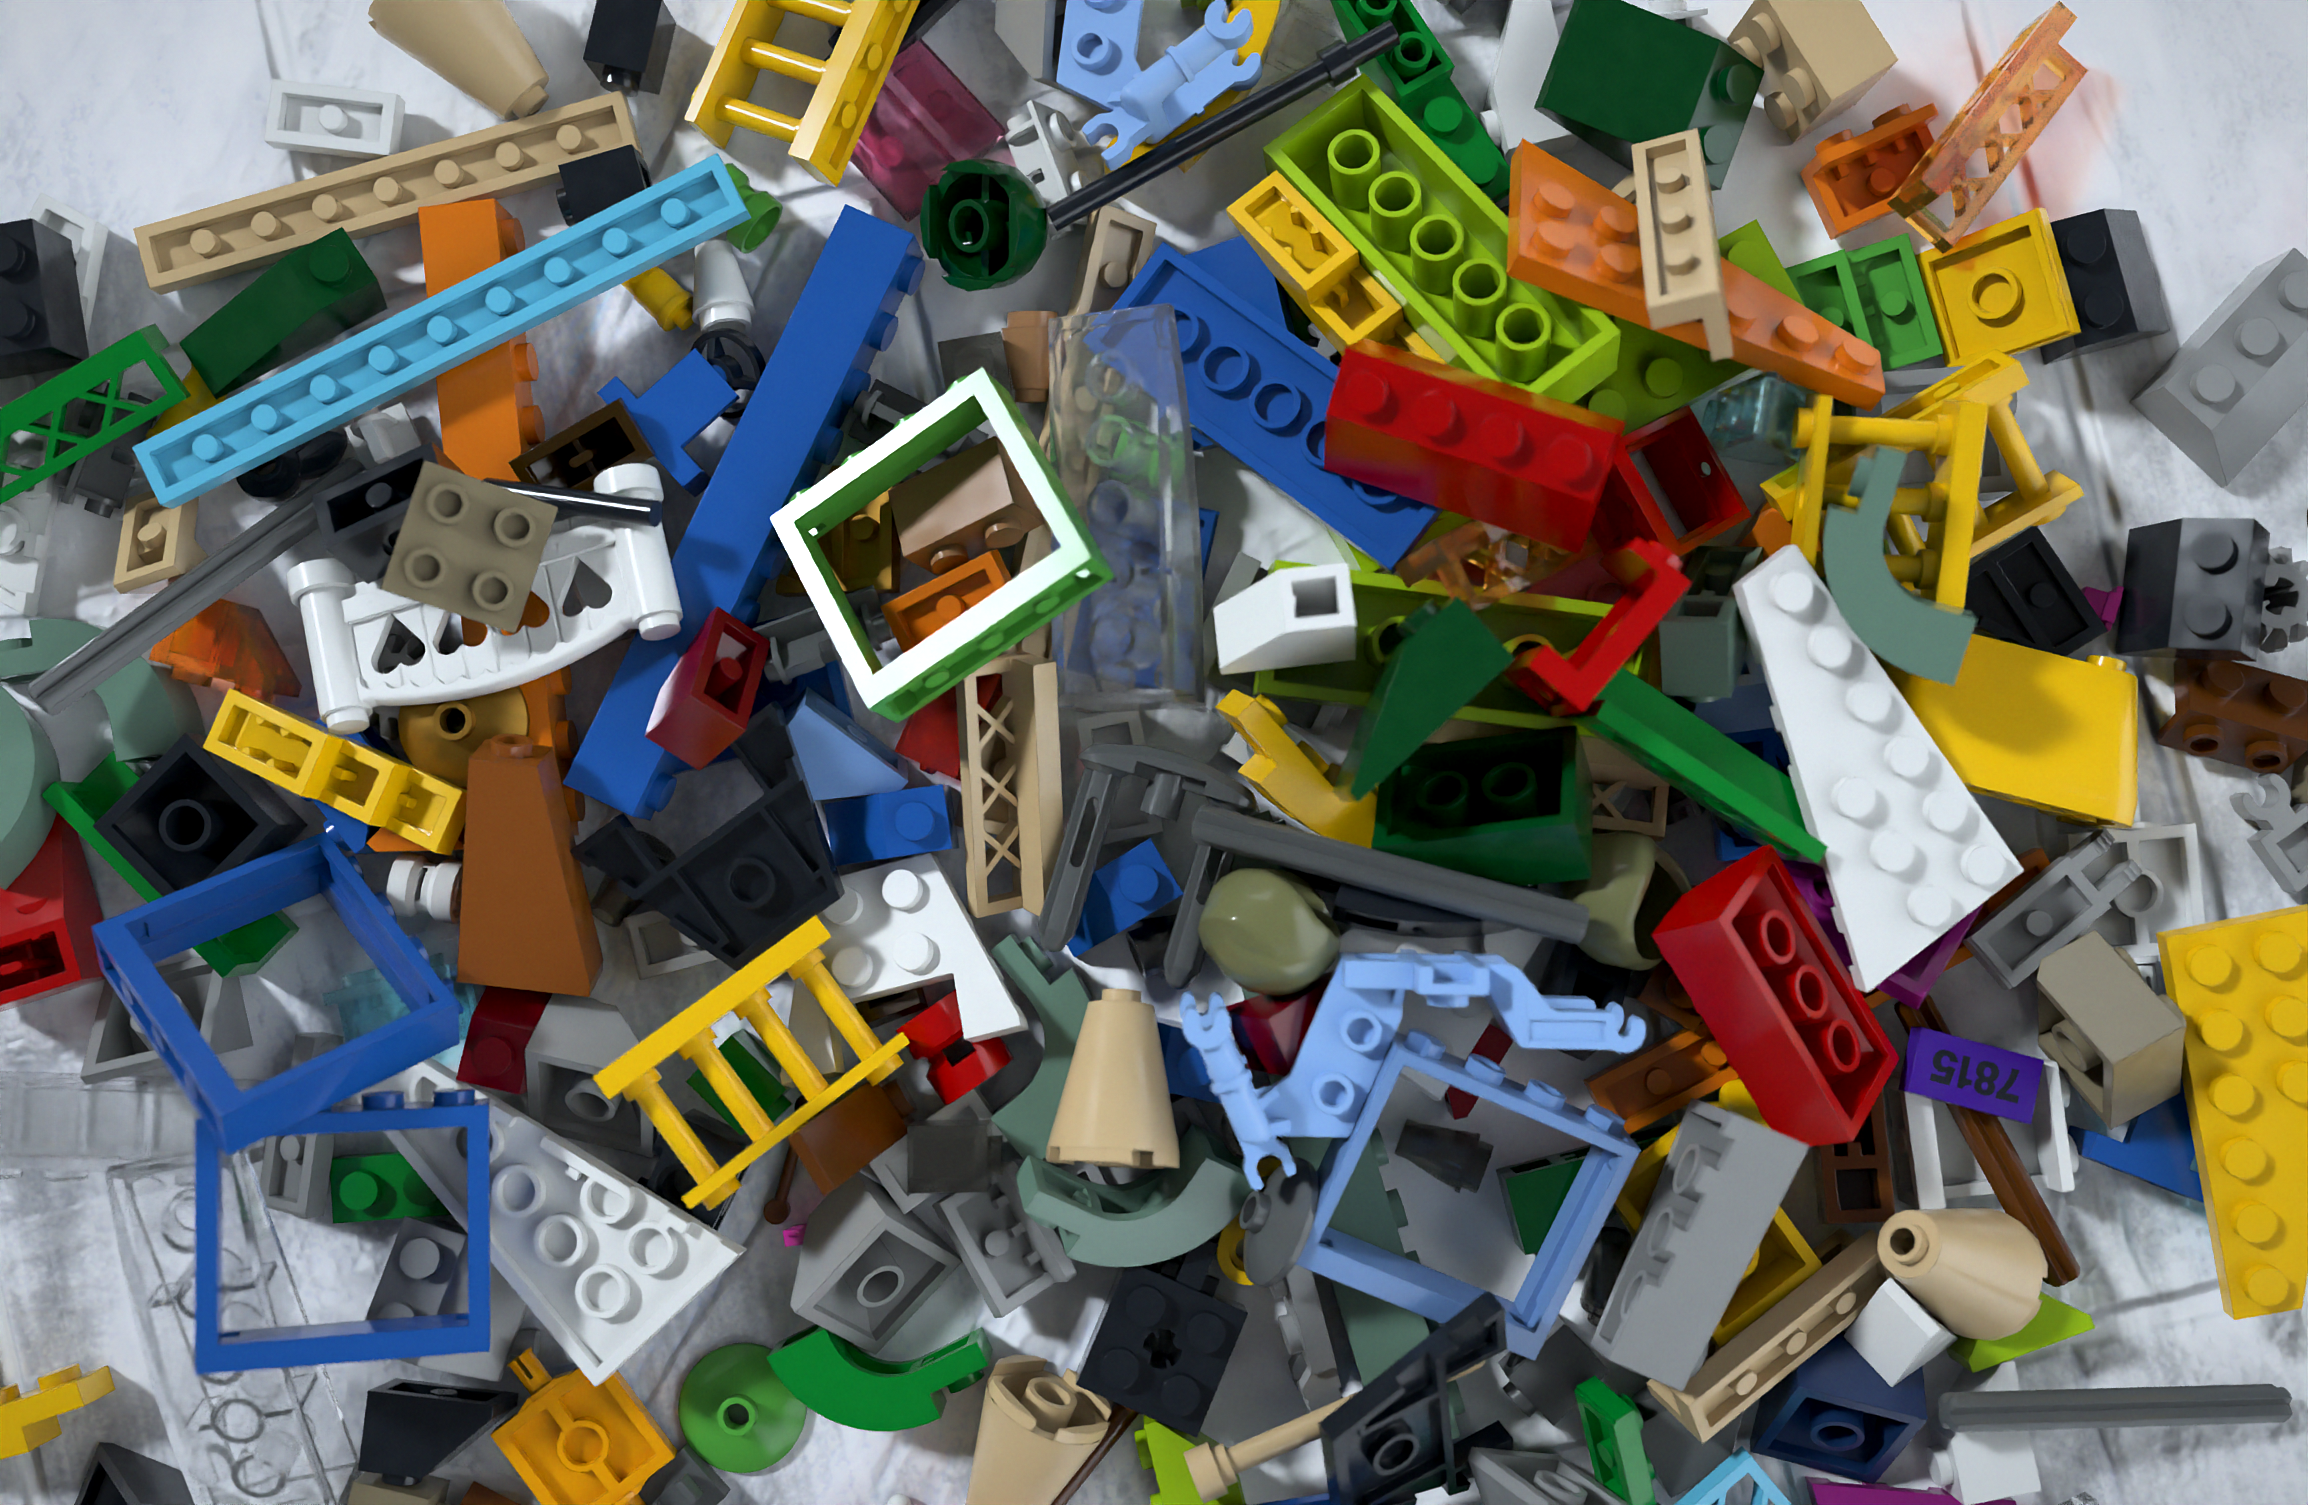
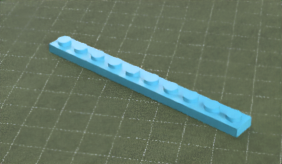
M716 153L132 448L160 505L174 509L749 220L751 216L723 160Z

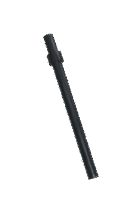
M1388 20L1346 44L1340 39L1317 51V59L1046 207L1045 210L1056 231L1065 228L1329 83L1332 88H1335L1357 76L1356 68L1400 45V38L1394 25Z

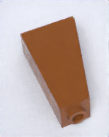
M495 735L491 739H486L469 758L457 982L590 997L603 972L604 960L581 863L570 852V850L576 847V842L553 747L533 745V740L524 735Z

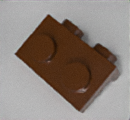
M2178 658L2173 663L2175 714L2158 731V743L2160 745L2181 750L2193 756L2207 757L2245 767L2254 772L2275 773L2277 775L2282 774L2308 750V681L2227 660Z

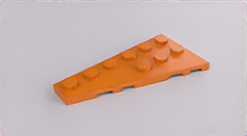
M1522 138L1511 158L1507 275L1710 352L1703 318L1652 329L1646 302L1637 206ZM1720 256L1734 356L1728 357V359L1815 392L1833 396L1834 399L1871 412L1886 394L1880 351Z

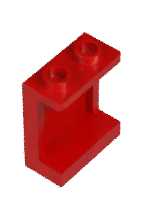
M1636 537L1606 552L1598 564L1624 586V593L1567 660L1546 644L1520 653L1504 671L1503 675L1552 717L1583 712L1692 583L1678 571L1682 566L1681 561L1663 544L1653 539H1649L1645 543L1642 539Z

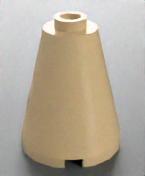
M373 0L367 14L373 20L368 23L378 35L504 121L516 115L519 119L534 115L548 101L550 96L544 89L550 77L503 0Z
M1103 989L1102 1000L1088 1002L1046 1150L1047 1162L1075 1165V1161H1084L1086 1164H1093L1094 1166L1117 1168H1179L1180 1151L1155 1008L1152 1004L1141 1002V991Z
M1990 1208L1905 1210L1891 1216L1880 1230L1877 1247L1883 1265L1930 1312L1933 1318L1944 1325L1949 1331L1967 1338L1996 1341L2019 1332L2037 1315L2043 1301L2038 1299L2042 1277L2047 1279L2048 1264L2039 1240L2021 1221L2014 1219L2010 1215Z
M1015 1354L999 1359L987 1380L965 1505H1051L1106 1436L1110 1422L1107 1421L1112 1412L1110 1403L1106 1398L1076 1386V1372L1069 1368L1066 1369L1063 1378L1043 1370L1047 1359Z

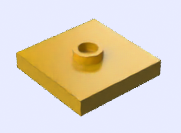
M2038 207L1915 255L1942 346L1945 367L1966 366L1994 349L2012 357L2082 333L2046 208Z

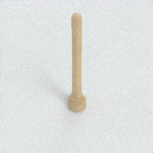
M1485 1361L1449 1379L1447 1383L1480 1369ZM1356 1393L1225 1449L1223 1443L1211 1448L1209 1442L1185 1451L1184 1456L1202 1502L1205 1504L1228 1494L1227 1486L1238 1482L1237 1474L1319 1439L1318 1423Z

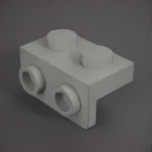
M1014 1161L991 1167L932 1205L994 1318L1005 1317L1052 1284L1067 1282L1077 1275V1271L1070 1260L1071 1258L1066 1257L1058 1226L1054 1229L1043 1227L1032 1220L1024 1211L1015 1177L1019 1167Z

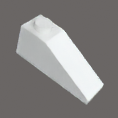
M1508 0L1484 112L1479 113L1478 116L1479 122L1509 166H1511V158L1522 138L1552 156L1571 152L1579 137L1534 109L1560 39L1550 0Z

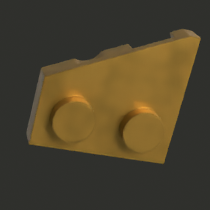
M833 465L827 476L839 469L840 465ZM901 481L892 486L891 488L901 484ZM885 491L817 539L845 595L874 585L877 594L900 593V540L888 492ZM792 564L787 576L780 574L776 582V594L784 597L810 596L794 564Z

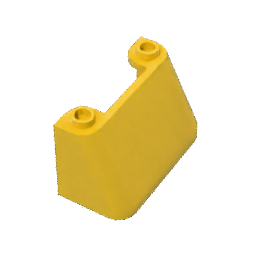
M1971 634L1955 684L1952 686L1909 673L1889 663L1869 649L1969 792L2038 809L2040 814L2057 816L2056 821L2082 828H2132L2138 803V678L2125 672L2127 666L2125 661L2099 655H2087L2086 660L2081 661Z

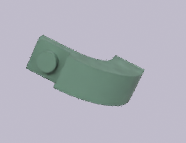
M1877 444L1873 458L1859 456L1847 495L1859 498L1856 510L1832 503L1828 504L1823 529V558L1830 591L1849 627L1873 652L1909 673L1954 686L1976 618L1969 610L1928 600L1912 593L1902 586L1888 569L1883 555V531L1908 454L1904 450Z
M66 619L29 620L31 638H14L0 641V685L8 687L33 682L109 627ZM151 647L93 689L101 698L109 715L116 762L154 763L185 733L206 735L200 708L188 682L176 666L155 647Z
M0 685V887L6 890L36 856L52 828L57 811L41 794L54 781H61L56 751L49 736L39 722Z
M1013 932L989 952L1038 1013L1044 1031V1054L1041 1066L1035 1076L1022 1089L998 1107L990 1119L1024 1161L1028 1155L1043 1160L1046 1158L1048 1141L1087 1005L1093 999L1083 978L1073 965L1053 981L1046 971L1054 964L1041 946L1030 935L1021 942Z
M1193 1123L1178 1144L1180 1151L1178 1169L1168 1167L1156 1169L1149 1175L1133 1182L1117 1185L1093 1183L1031 1155L1027 1156L1015 1174L1024 1211L1032 1220L1043 1227L1054 1229L1058 1226L1066 1257L1106 1267H1135L1154 1264L1180 1256L1198 1247L1220 1232L1236 1217L1242 1209L1245 1199L1254 1189L1250 1186L1243 1169L1244 1152L1242 1147Z

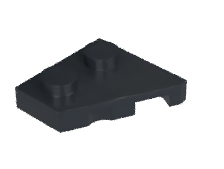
M2038 526L2026 527L1969 563L1964 609L1971 611L1975 616L1976 622L1974 627L2000 641L2066 657L2108 631Z

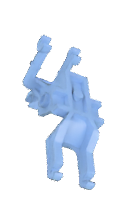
M1067 0L1056 81L1060 89L1110 112L1097 114L1084 124L1082 128L1084 136L1091 147L1105 135L1114 134L1118 136L1117 142L1101 153L1110 171L1116 170L1127 162L1132 155L1133 149L1144 141L1154 145L1192 117H1201L1205 114L1204 108L1229 89L1237 92L1245 91L1258 83L1263 69L1261 56L1258 53H1251L1243 65L1237 66L1239 60L1237 49L1244 46L1253 33V19L1248 9H1242L1231 23H1227L1229 13L1225 0L1213 1L1205 13V25L1178 46H1169L1165 50V56L1142 72L1136 58L1144 0Z
M1401 949V953L1339 952L1337 966L1289 1075L1274 1085L1255 1089L1251 1081L1252 1073L1249 1068L1246 1069L1245 1067L1248 1061L1245 1055L1239 1054L1230 1033L1231 1020L1221 993L1215 991L1210 995L1208 1009L1203 1013L1197 1011L1193 992L1189 990L1183 992L1179 1001L1183 1033L1188 1042L1199 1048L1207 1066V1074L1213 1080V1084L1210 1087L1214 1094L1219 1095L1244 1152L1243 1169L1250 1186L1254 1190L1264 1187L1256 1166L1259 1159L1265 1155H1275L1280 1158L1287 1177L1296 1174V1166L1287 1145L1276 1139V1136H1350L1402 1019V1006L1406 989H1413L1418 995L1427 996V1004L1441 1007L1468 1006L1469 995L1484 996L1501 1030L1521 1048L1602 1049L1629 1053L1640 1047L1645 1039L1646 1028L1644 1021L1635 1015L1628 1017L1626 1031L1623 1034H1618L1624 1023L1623 1008L1614 1001L1608 1003L1605 1009H1596L1595 1002L1586 996L1540 995L1520 969L1512 964H1508L1502 956L1496 953L1471 954L1467 950H1453V954L1417 953L1414 949Z

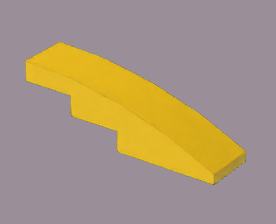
M1277 170L1226 208L1230 220L1267 268L1342 357L1346 346L1366 338L1447 364L1404 321L1402 306L1360 265L1358 250Z
M228 689L203 745L204 749L299 796L319 800L368 825L386 828L435 853L451 856L465 824L467 790L350 737L329 733L327 727L239 690Z

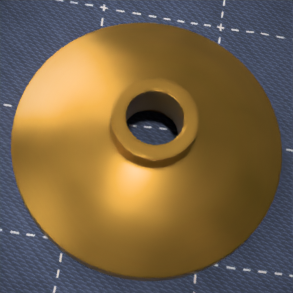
M519 686L456 701L400 706L398 716L400 741L411 763L415 767L458 787H467L469 758L486 739H491L499 734H519L528 737L530 726L528 705ZM459 709L465 716V726L460 732L454 734L447 727V717L453 710Z

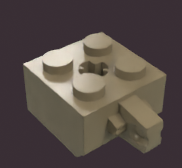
M2094 930L2040 960L2039 968L2029 975L2038 990V1046L2050 1060L2057 1062L2059 1070L2063 1072L2066 1079L2110 1130L2180 1093L2182 1063L2184 1061L2185 1018L2172 999L2164 994L2157 996L2141 979V973L2137 964L2123 948L2116 947L2113 949Z

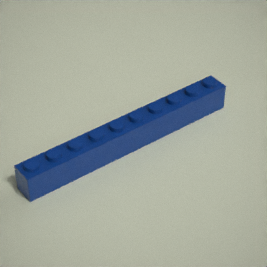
M844 205L671 560L683 618L679 621L681 630L676 635L661 640H645L641 637L640 630H637L563 782L564 785L632 817L651 821L655 811L661 812L668 805L676 788L677 779L672 775L680 758L644 737L659 690L709 614L717 606L749 628H754L761 609L760 603L757 602L758 597L767 579L774 580L779 575L788 556L770 517L788 505L791 497L797 492L812 487L822 465L829 466L835 460L844 437V433L840 428L849 409L854 407L855 401L862 390L867 392L869 390L871 374L867 372L877 352H885L894 339L898 327V317L895 314L905 294L912 296L922 281L926 262L923 260L924 254L913 233L852 206Z

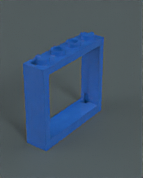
M326 831L91 926L101 971L226 1156L460 1044L459 1014L464 1012V1007L454 996V983L447 977L440 980L430 967L429 956L421 940L415 934L406 936L397 924L395 911L386 895L381 891L377 893L372 892L365 883L362 868L355 855L348 858L344 856ZM321 893L411 1013L241 1092L153 964Z
M455 1088L433 1090V1101L404 1102V1091L368 1092L361 1094L360 1105H332L268 1136L467 1127L468 1313L222 1331V1149L200 1116L196 1118L195 1375L490 1352V1098L475 1099V1089L455 1090Z

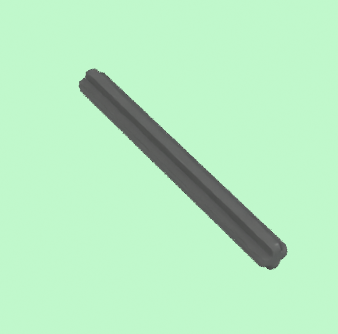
M349 457L30 683L27 688L30 697L50 716L58 715L319 528L312 496L367 471L365 466L355 457Z
M1199 806L1192 823L1191 839L1197 844L1565 942L1580 943L1588 927L1589 908L1579 903L1211 806Z
M2273 1384L1945 1392L1937 1401L1940 1410L1938 1414L1939 1423L1945 1429H1951L1956 1433L2281 1423L2289 1420L2293 1414L2289 1405L2292 1400L2290 1392L2284 1387H2276Z

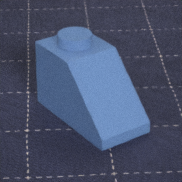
M808 686L784 713L814 801L899 791L908 783V761Z

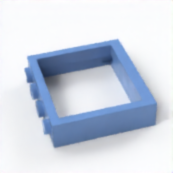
M1410 1028L1407 1035L1396 1031L1350 1136L1333 1137L1317 1170L1319 1182L1317 1211L1307 1243L1295 1265L1442 1324H1445L1480 1295L1488 1292L1327 1226L1405 1065L1592 1144L1514 1302L1493 1294L1505 1309L1507 1350L1535 1361L1641 1149L1623 1128L1625 1120L1604 1107L1589 1104L1586 1111L1566 1103V1095L1547 1083L1530 1079L1527 1086L1506 1078L1507 1071L1503 1067L1483 1056L1470 1054L1466 1061L1444 1052L1446 1045L1426 1032Z

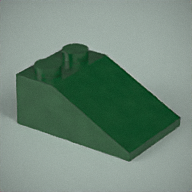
M1574 0L1534 109L1631 172L1634 170L1631 145L1698 128L1711 191H1716L1722 188L1765 71L1722 40L1623 0Z
M1459 596L1440 605L1431 598L1424 605L1420 604L1391 630L1399 641L1384 655L1333 789V793L1341 802L1359 803L1515 659Z
M1577 725L1420 746L1378 784L1372 849L1476 877L1522 886L1590 879L1592 873L1593 778Z

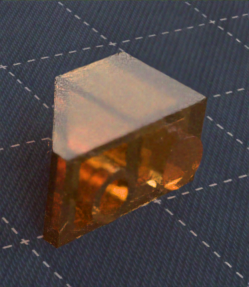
M222 598L154 645L149 660L174 666L170 677L172 679L211 688L214 678L235 683L233 689L272 704L275 694L299 698L302 687L260 609Z

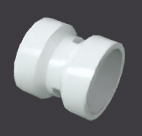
M401 852L392 865L386 889V897L389 899L395 914L414 917L422 912L431 914L437 922L458 924L461 913L463 861L445 859L439 864L429 862L423 854Z

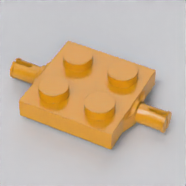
M531 1347L511 1360L507 1366L512 1369L530 1395L521 1409L497 1426L490 1436L541 1505H647L638 1493L652 1474L675 1458L678 1450L620 1372L617 1370L605 1382L595 1387L578 1366L571 1371L557 1374L552 1378Z

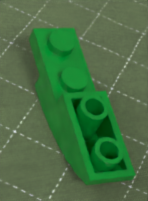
M1330 0L1347 43L1388 20L1392 22L1400 38V45L1359 66L1361 74L1365 73L1494 204L1510 195V166L1451 81L1450 77L1455 66L1410 0Z

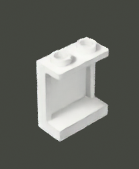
M2030 1055L2031 1057L2044 1060L2031 1124H2025L2000 1117L1998 1119L2036 1188H2050L2060 1193L2074 1191L2073 1173L2078 1170L2079 1156L2076 1144L2067 1133L2064 1108H2067L2070 1103L2069 1085L2065 1075L2059 1070L2056 1061ZM1902 1071L1892 1072L1883 1087L1898 1200L1917 1210L1946 1208V1199L1995 1194L1947 1105L1944 1102L1899 1091L1898 1087Z

